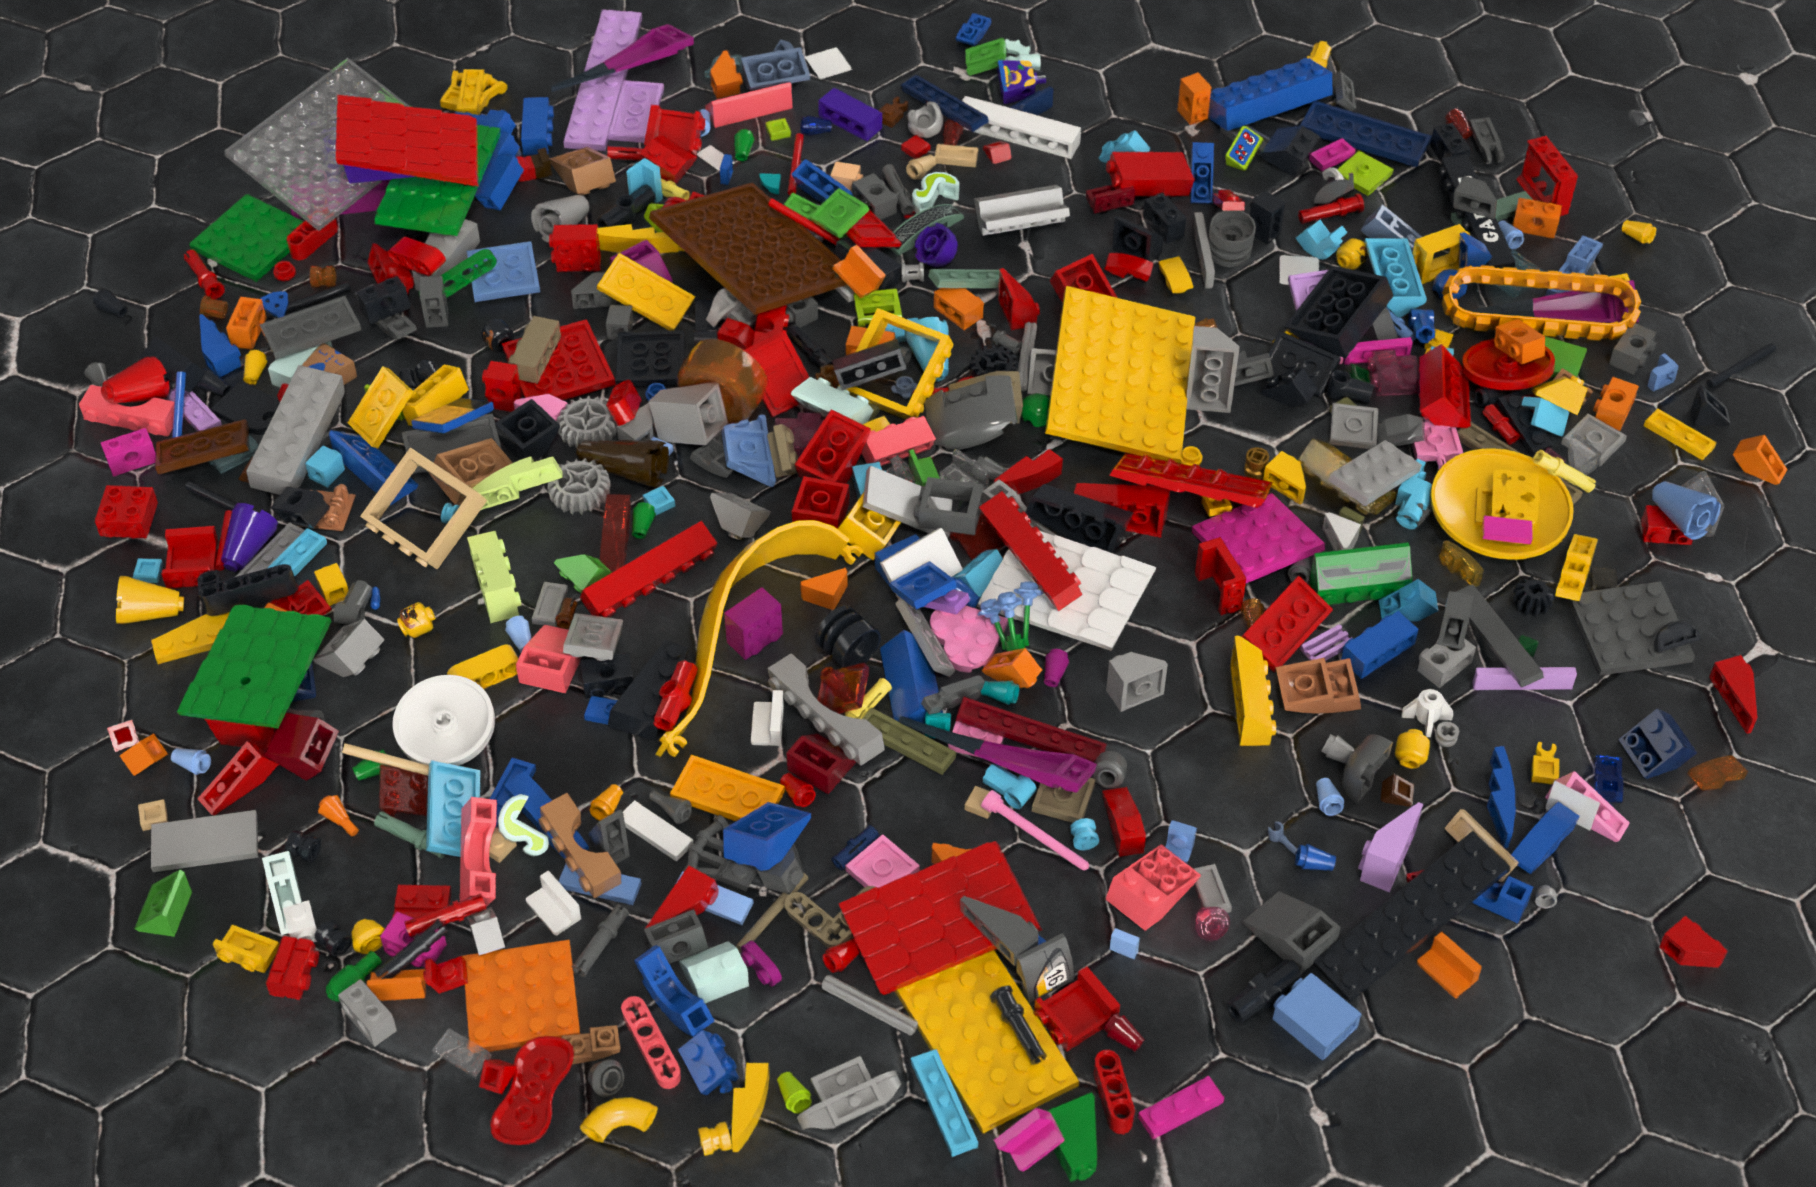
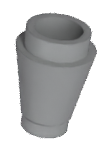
M1330 734L1321 752L1326 754L1325 757L1346 764L1355 749L1337 735L1335 737Z

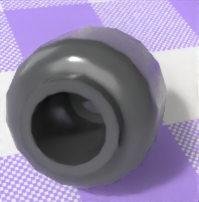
M1102 752L1096 758L1095 763L1097 766L1093 778L1096 779L1095 782L1101 787H1118L1124 781L1127 772V762L1118 752Z

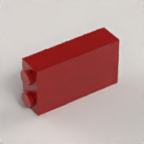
M1112 152L1110 160L1106 163V171L1111 177L1112 186L1115 187V190L1133 186L1135 188V196H1155L1160 193H1164L1166 196H1189L1195 180L1183 152Z

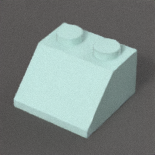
M729 941L679 960V964L693 994L702 998L705 1003L749 986L747 967L738 949Z

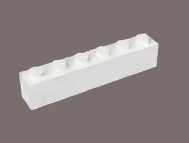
M967 96L962 100L988 116L989 122L974 131L976 133L1072 159L1080 144V127ZM956 123V127L968 130L960 124Z

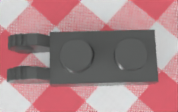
M1490 118L1469 120L1468 127L1480 153L1482 152L1484 163L1490 164L1492 162L1490 151H1494L1495 159L1498 163L1503 162L1504 153L1501 142Z

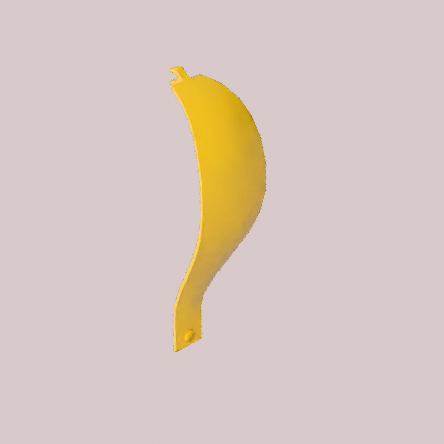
M815 520L795 521L771 530L748 544L721 572L705 604L699 625L695 661L698 670L693 682L692 702L688 706L686 715L672 732L668 731L660 738L659 741L662 744L656 755L661 757L667 749L671 756L676 757L679 751L674 747V744H678L682 748L687 744L686 739L680 735L686 730L703 702L711 675L723 609L729 591L736 582L767 563L792 555L817 554L836 560L841 554L845 561L852 565L856 558L851 553L860 557L863 553L861 547L847 545L850 539L834 526Z

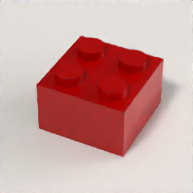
M804 476L792 509V522L815 520L838 529L846 516L850 503L849 484Z

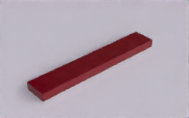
M964 696L955 720L1048 752L1074 754L1094 763L1096 758L1102 752H1105L1107 746L1106 743Z

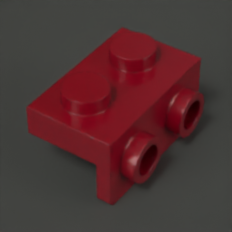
M1108 185L1086 190L1085 197L1093 212L1099 213L1134 205L1135 188L1131 186L1115 190V187Z

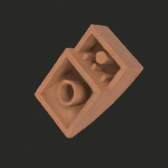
M1324 657L1276 667L1283 704L1287 711L1335 713L1361 709L1360 697L1350 658L1326 663Z

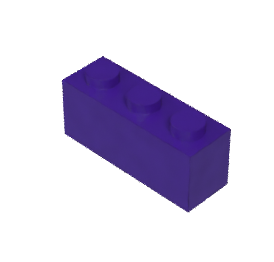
M833 88L818 100L819 116L865 141L871 139L882 129V112L836 88Z

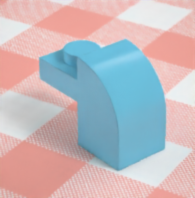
M1318 220L1300 233L1296 240L1310 255L1318 259H1326L1340 247L1339 244L1343 242L1341 238L1347 231L1341 226L1330 233L1322 221Z

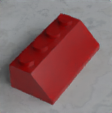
M1440 344L1419 357V410L1421 415L1425 419H1429L1434 425L1468 428L1471 426L1469 379L1463 372V366Z

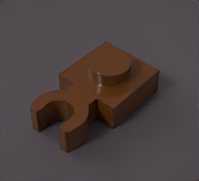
M895 97L892 105L886 103L879 110L882 112V124L893 128L903 118V112L908 110V101L906 100L903 104H900V97Z

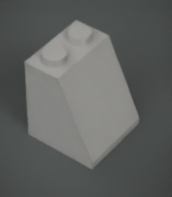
M718 382L660 390L649 400V407L652 412L658 439L665 442L707 445L723 426L728 423Z

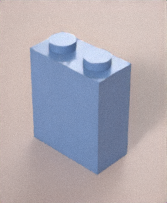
M1310 973L1305 979H1298L1287 996L1283 994L1276 1000L1273 1020L1323 1061L1358 1028L1361 1013L1314 974Z

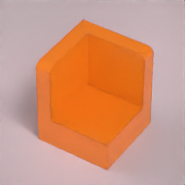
M152 734L122 753L120 757L135 776L167 756L168 753L155 734Z

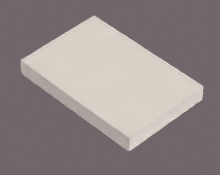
M942 528L934 530L880 562L889 582L929 561L950 577L963 570Z

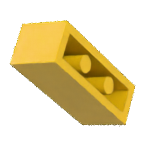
M444 364L413 390V394L402 410L408 425L412 426V420L462 398L469 388L460 368Z

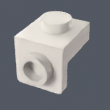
M309 900L283 908L290 937L309 939L316 942L314 936L317 927Z

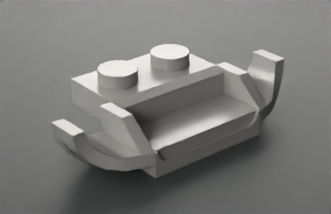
M723 288L716 294L706 320L713 327L722 318L724 320L730 318L752 327L756 324L757 314L754 315L726 288Z
M861 1056L810 1079V1083L820 1103L803 1111L797 1116V1120L802 1130L806 1128L835 1129L839 1125L867 1112L885 1106L902 1083L896 1071H889L871 1078Z

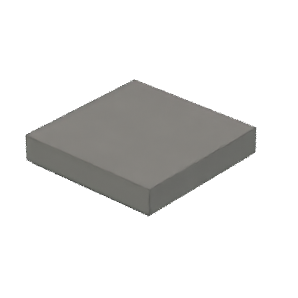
M1333 403L1329 444L1364 449L1375 447L1377 445L1378 408Z
M1587 414L1562 439L1561 444L1601 466L1625 442L1627 436L1592 415Z

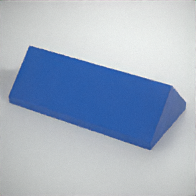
M331 430L329 437L332 449L337 450L342 455L343 464L377 494L397 465L379 449L371 447L360 435ZM409 478L390 506L417 489L418 484L412 478Z
M903 630L880 647L885 679L892 686L891 691L888 692L893 719L898 722L900 716L925 724L927 710L921 702L924 697L939 692L935 672L913 634Z

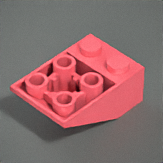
M544 625L524 646L516 663L519 683L561 693L567 692L582 658L563 653L564 642L569 630Z
M1161 844L1113 877L1106 900L1146 931L1168 913L1195 884L1201 874Z

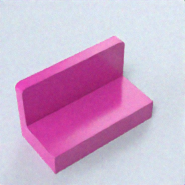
M1035 1108L998 1136L994 1142L998 1150L1010 1153L1019 1171L1024 1172L1063 1143L1064 1138L1051 1113Z

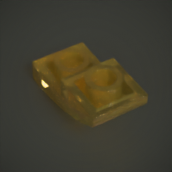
M1448 540L1444 541L1439 554L1441 563L1448 568L1451 574L1460 571L1461 577L1469 585L1480 586L1484 572L1480 564L1461 547Z

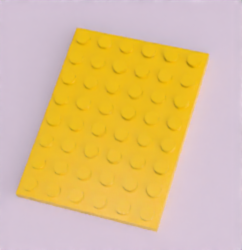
M1066 286L1045 434L1139 456L1147 454L1155 459L1165 461L1172 459L1180 463L1195 317Z

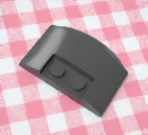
M985 376V380L945 393L943 390H940L925 401L927 423L936 438L931 448L935 449V445L945 446L946 450L974 447L1003 434L1002 429L1011 421L1013 425L1018 422L1010 376Z

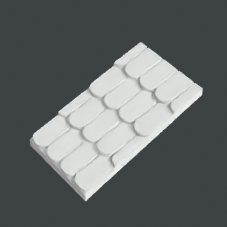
M1040 531L1044 537L1042 539L1043 542L1049 541L1055 549L1056 553L1054 555L1056 558L1061 556L1069 567L1067 569L1069 574L1074 572L1081 581L1079 588L1083 595L1060 611L1055 608L1044 593L1033 599V605L1030 606L1029 624L1112 651L1152 578L1156 567L1123 555L1121 557L1096 547H1088L1072 540ZM1009 549L983 592L977 607H980L981 603L988 599H998L1001 593H1015L1014 589L1020 588L1021 582L1032 581L1036 583ZM1023 598L1022 604L1014 609L1015 616L1013 617V619L1024 622L1025 610ZM1001 610L999 614L1005 616L1004 611Z

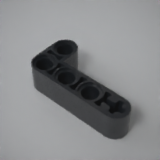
M714 298L695 299L694 349L696 367L719 366V323L713 327L706 320Z
M287 564L226 580H221L219 573L214 570L204 572L198 577V594L205 612L209 616L228 613L235 605L253 606L290 596L298 590L291 566Z

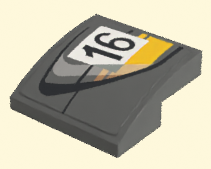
M1063 933L1016 956L1017 973L1023 980V995L1028 1003L1075 980L1070 949Z

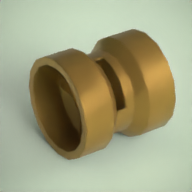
M1251 448L1246 454L1244 473L1247 477L1262 479L1265 466L1269 462V453L1263 448Z

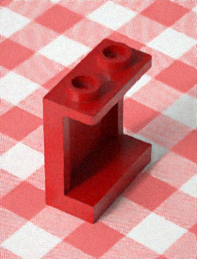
M651 104L644 146L652 138L664 135L697 156V151H700L702 146L700 134L705 129V118H703L700 111H695V114L661 109L659 105Z
M214 526L166 529L165 538L168 544L166 569H163L161 574L166 588L198 586V577L202 573L211 570L216 571L215 562L219 541Z
M1221 537L1199 543L1195 575L1199 581L1212 577L1220 589L1221 596L1218 612L1220 615L1235 613L1242 609L1247 578Z
M1086 966L1078 971V979L1045 1001L1040 997L1037 998L1033 1014L1050 1031L1053 1041L1057 1045L1061 1044L1068 1052L1102 1030L1115 1013L1119 1014L1120 1004Z

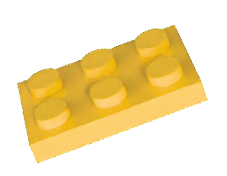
M382 366L347 423L371 447L378 449L414 391L389 368Z

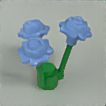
M1032 581L1021 582L1020 588L1014 589L1015 593H1001L998 599H988L981 603V611L977 615H984V617L990 618L1000 637L1002 650H1006V652L1029 646L1030 606L1033 605L1034 598L1044 593L1038 589L1037 583ZM1023 598L1025 610L1023 637L1021 638V634L1015 633L1013 617L1015 616L1014 609L1022 604ZM1001 610L1004 611L1005 617L1008 619L1010 635L1006 636L1007 640L999 623L1001 620L998 614Z

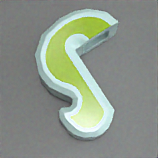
M942 172L927 174L921 181V190L914 189L912 193L913 211L919 213L933 207L938 195L958 200L959 181L957 178Z
M522 794L514 796L504 804L497 820L499 832L506 840L511 842H526V846L523 848L525 854L539 856L548 849V837L516 819L529 796Z

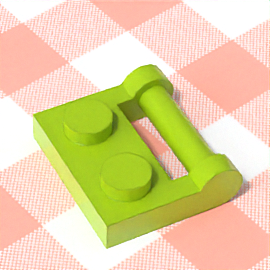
M897 289L874 291L863 298L853 293L858 327H865V325L870 324L874 315L864 316V314L875 313L877 308L886 312L893 311L894 313L892 314L902 317Z

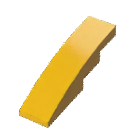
M632 224L598 228L600 249L604 251L620 253L647 239L660 254L679 252L678 245L664 232L655 233L654 227L632 230Z
M1574 534L1567 551L1566 561L1555 596L1580 601L1598 539Z

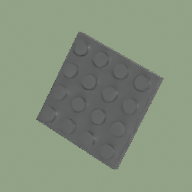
M1661 581L1583 592L1580 601L1567 599L1599 676L1692 663L1694 661L1695 655L1690 644L1659 653L1654 652V641L1659 630L1670 622L1679 621Z

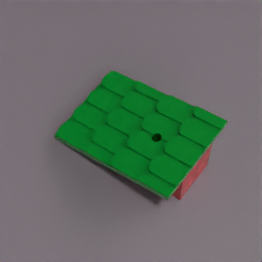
M478 125V186L422 177L391 179L386 188V193L377 208L375 224L458 236L500 138V128Z
M235 605L231 609L223 628L220 629L207 658L202 662L193 683H190L177 710L178 714L204 718L218 742L222 745L243 747L249 741L267 749L275 728H279L332 622L330 617L318 614H300L295 611H276L272 608L261 609L248 605Z

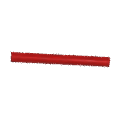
M797 133L795 136L788 195L796 194L797 184L792 173L800 165L804 135L801 133Z
M770 199L768 206L836 245L837 241L841 240V238L839 239L775 199Z

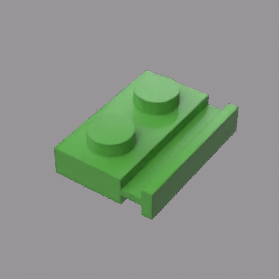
M1000 38L966 49V71L969 76L997 68L999 60H1006V42L1004 39Z

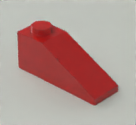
M372 243L367 263L377 284L388 278L398 276L406 287L408 294L409 289H412L414 284V278L409 269L394 263L387 251L378 244Z
M1741 655L1715 662L1709 678L1746 734L1752 732L1757 720L1753 670Z
M247 741L198 797V800L211 815L215 816L261 785L279 765L264 755L265 748Z
M1128 788L1103 790L1102 796L1118 856L1144 853L1146 833L1141 815Z
M689 865L646 928L693 909L696 915L704 912L708 905H712L718 897L719 889L715 879Z

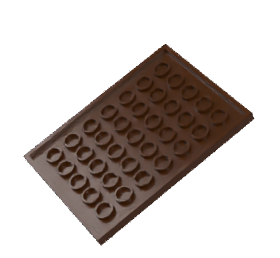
M753 183L650 211L649 219L754 315L847 285L832 269L834 264L842 260L802 225L768 206L771 198Z

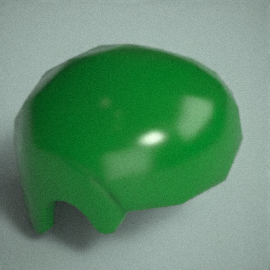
M1032 393L1023 398L1021 417L1024 422L1029 420L1034 427L1045 426L1047 424L1050 398L1040 393Z

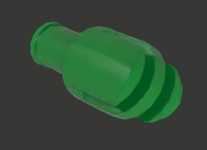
M370 951L354 966L346 965L330 979L326 986L328 998L332 1001L340 1002L338 994L360 979L364 982L365 977L378 965L382 964L378 955Z

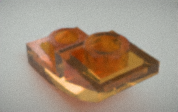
M1733 755L1706 761L1688 771V775L1695 781V784L1703 790L1721 789L1725 781L1742 780L1748 773Z

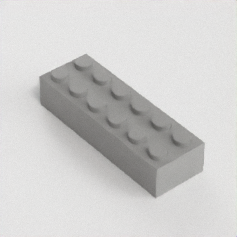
M298 365L246 471L250 488L281 495L286 487L298 488L301 486L307 473L305 463L317 452L321 440L345 394L342 375Z

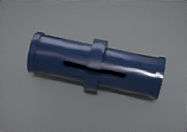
M868 825L854 839L850 838L847 841V845L836 856L831 858L833 864L839 870H844L851 860L880 837L877 830L873 826ZM861 841L863 842L856 850L849 854V852L857 844H859Z

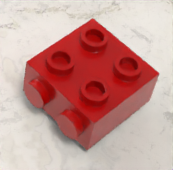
M554 225L553 234H549V246L554 248L551 251L552 263H556L557 272L600 271L601 249L598 225Z
M106 485L95 518V524L100 536L133 539L147 538L158 505L153 487Z

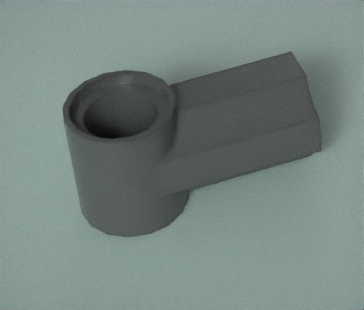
M361 580L352 583L344 601L338 602L335 607L334 622L349 625L363 620L365 617V607L372 595V586Z

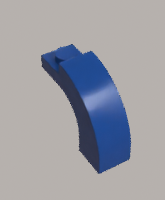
M653 946L634 960L644 978L642 982L664 1014L681 1031L693 1037L714 1022L704 1000L693 995L683 986L659 946Z

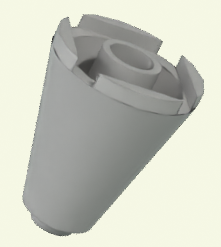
M581 195L539 203L531 212L533 227L536 232L540 231L543 235L541 238L549 243V234H553L554 225H577L589 212V203Z

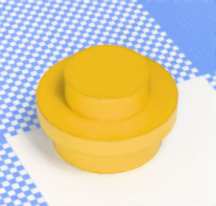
M1194 446L1184 448L1180 463L1190 466L1193 464L1200 465L1203 458L1200 450Z

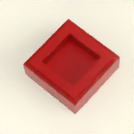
M915 135L901 144V150L912 158L917 159L929 152L931 145Z

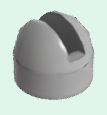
M1548 885L1540 886L1535 894L1536 904L1541 908L1554 907L1557 904L1555 889Z

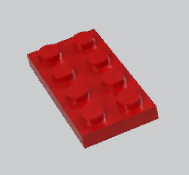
M1298 576L1241 637L1262 650L1263 660H1267L1268 667L1275 673L1276 667L1282 666L1333 609Z

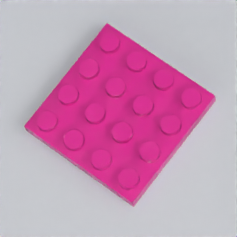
M1272 493L1267 495L1266 500L1259 508L1242 505L1232 509L1231 512H1224L1192 526V533L1202 543L1218 537L1222 538L1246 576V583L1325 550V543Z

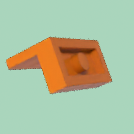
M858 245L851 247L846 258L834 264L832 268L860 298L876 291L886 276Z
M1443 932L1434 937L1431 949L1417 961V965L1454 998L1459 997L1478 980L1482 968Z
M425 969L403 970L392 979H381L388 971L381 977H377L375 972H372L371 980H367V987L380 1001L426 998V982L423 976Z

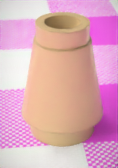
M928 155L909 161L906 167L907 174L912 179H922L936 165V159L933 155Z

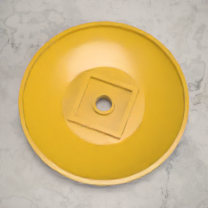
M1496 448L1468 451L1449 460L1436 474L1430 494L1434 516L1450 537L1464 547L1479 554L1508 560L1536 557L1556 547L1565 538L1570 529L1573 519V503L1570 493L1562 480L1557 475L1552 476L1548 473V470L1535 464L1533 460L1536 459L1515 451ZM1496 470L1534 472L1539 476L1538 494H1540L1538 520L1536 524L1532 525L1533 539L1531 544L1483 539L1484 516L1492 515L1493 474ZM1506 475L1497 478L1501 479L1503 486H1505L1507 480H1511L1506 478ZM1529 494L1521 496L1524 502H1532L1534 500L1533 496ZM1502 506V510H1503L1504 512H1503V513H1500V512H1499V513H1496V514H1499L1500 517H1502V518H1505L1506 515H1509V514L1505 513V510H1504V507H1503V506Z

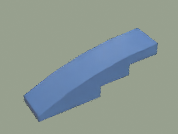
M1582 236L1568 254L1566 262L1559 271H1562L1564 274L1574 272L1585 273L1586 275L1601 250L1603 243ZM1547 289L1545 296L1571 290Z

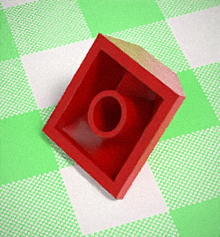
M1004 268L999 269L998 301L1011 330L1025 328L1027 322L1037 324V316L1040 315L1038 303H1034L1031 294Z

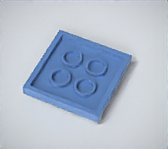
M531 241L483 248L492 251L497 263L492 270L472 282L475 302L540 292ZM482 249L467 251V257L469 258Z

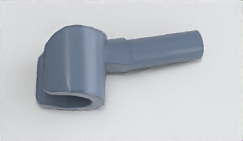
M1276 821V831L1268 827L1269 839L1273 842L1280 841L1295 855L1298 849L1284 835L1283 824Z

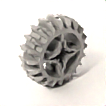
M590 396L587 399L579 397L578 401L571 400L570 405L566 404L565 409L561 410L560 416L557 417V422L560 424L558 434L563 442H567L569 447L575 446L577 449L578 444L584 440L611 441L616 436L617 424L606 407V399L600 401L598 396L595 399H591Z
M576 458L574 462L567 460L566 465L559 464L563 478L548 482L547 490L551 502L554 503L556 508H561L563 512L570 510L572 515L576 511L582 515L586 510L592 512L593 508L600 509L601 503H606L611 487L608 473L604 470L602 464L596 465L595 460L588 462L586 458L583 461H578Z

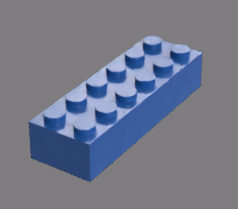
M1304 58L1300 62L1286 64L1282 68L1266 71L1265 74L1251 76L1247 80L1233 82L1223 88H1216L1210 95L1208 118L1226 131L1313 102L1314 100L1333 95L1332 72L1312 59Z

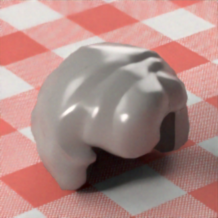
M933 101L927 102V106L908 112V130L914 136L930 138L940 132L943 125V115L939 105Z

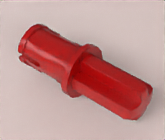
M1493 404L1487 405L1483 410V414L1493 425V430L1498 431L1509 445L1515 443L1519 439L1520 434L1511 426L1509 418L1504 417Z

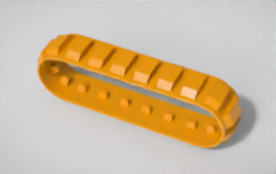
M1470 265L1458 269L1455 276L1450 275L1443 288L1442 294L1444 296L1441 303L1445 315L1450 316L1454 324L1464 329L1468 327L1474 328L1476 331L1495 330L1496 326L1519 319L1544 336L1555 337L1556 335H1562L1564 338L1575 339L1587 337V340L1599 341L1608 338L1610 340L1621 338L1628 327L1633 328L1641 313L1638 310L1641 300L1637 290H1634L1629 285V282L1619 277L1614 278L1600 274L1590 276L1585 275V273L1574 272L1564 274L1562 271L1549 270L1548 272H1540L1536 269L1517 270V268L1503 267L1501 269L1485 265L1480 267H1472ZM1468 283L1607 293L1623 300L1624 306L1628 308V312L1624 313L1623 321L1619 323L1618 321L1599 323L1475 313L1466 311L1458 306V301L1453 299L1452 293L1457 294L1460 289L1459 286Z

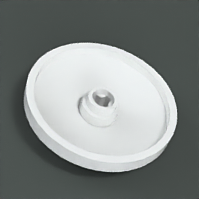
M440 675L419 682L401 698L393 716L394 736L400 749L410 760L429 765L431 760L457 766L470 761L486 747L495 727L494 708L488 694L474 681L457 675Z

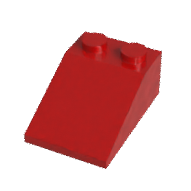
M1093 254L1055 271L1049 280L1062 302L1066 286L1118 298Z
M831 409L795 463L799 477L803 479L805 476L846 484L852 475V466H856L871 428Z

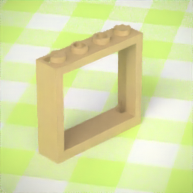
M410 448L360 517L367 521L365 526L376 534L379 530L383 532V539L392 545L395 542L399 543V550L408 556H411L412 553L418 556L415 559L424 567H427L429 564L438 569L487 500L477 491ZM418 466L466 497L426 553L379 521Z

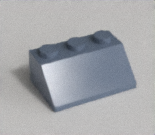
M801 47L741 58L742 77L747 90L810 80V74Z

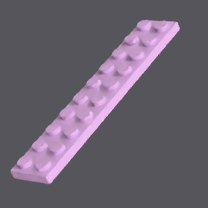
M602 10L585 71L611 58L636 41L642 21V13ZM628 69L580 84L565 135L564 148L581 149L589 147L597 151L606 150L608 132Z

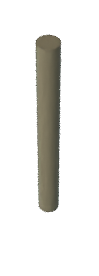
M805 873L791 893L798 892L808 880V876ZM782 893L736 945L738 951L742 953L741 946L750 940L754 941L783 909L785 899L789 894Z

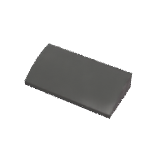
M493 413L478 417L446 433L418 429L402 432L406 453L412 448L433 463L437 454L490 438L501 448ZM418 466L413 474L426 472V470Z

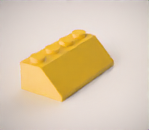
M1235 636L1230 670L1240 746L1270 745L1272 735H1276V722L1271 720L1273 701L1268 699L1271 685L1270 680H1266L1265 677L1268 674V662L1263 660L1262 650L1241 636Z

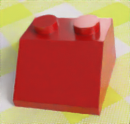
M661 135L649 141L640 153L639 162L646 158L660 167L662 179L673 181L677 185L696 161L697 156L664 135Z

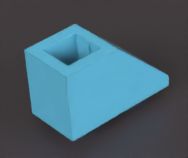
M1134 130L1129 134H1122L1113 142L1108 141L1105 143L1099 160L1107 163L1112 152H1149L1150 147Z

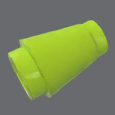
M785 1072L781 1074L777 1082L786 1108L793 1113H802L807 1110L812 1102L811 1093L792 1073Z

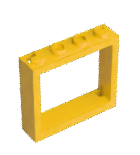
M877 308L856 352L878 345L888 324L937 342L938 345L907 407L856 386L846 390L850 392V396L855 398L857 395L869 400V403L878 406L880 410L902 419L917 418L920 413H923L927 397L929 398L933 393V384L936 378L942 375L943 364L946 358L951 356L950 351L953 343L950 336Z

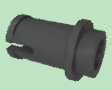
M998 330L992 340L996 347L1004 346L1007 350L1011 349L1013 354H1017L1022 347L1021 341L1007 335L1004 330Z

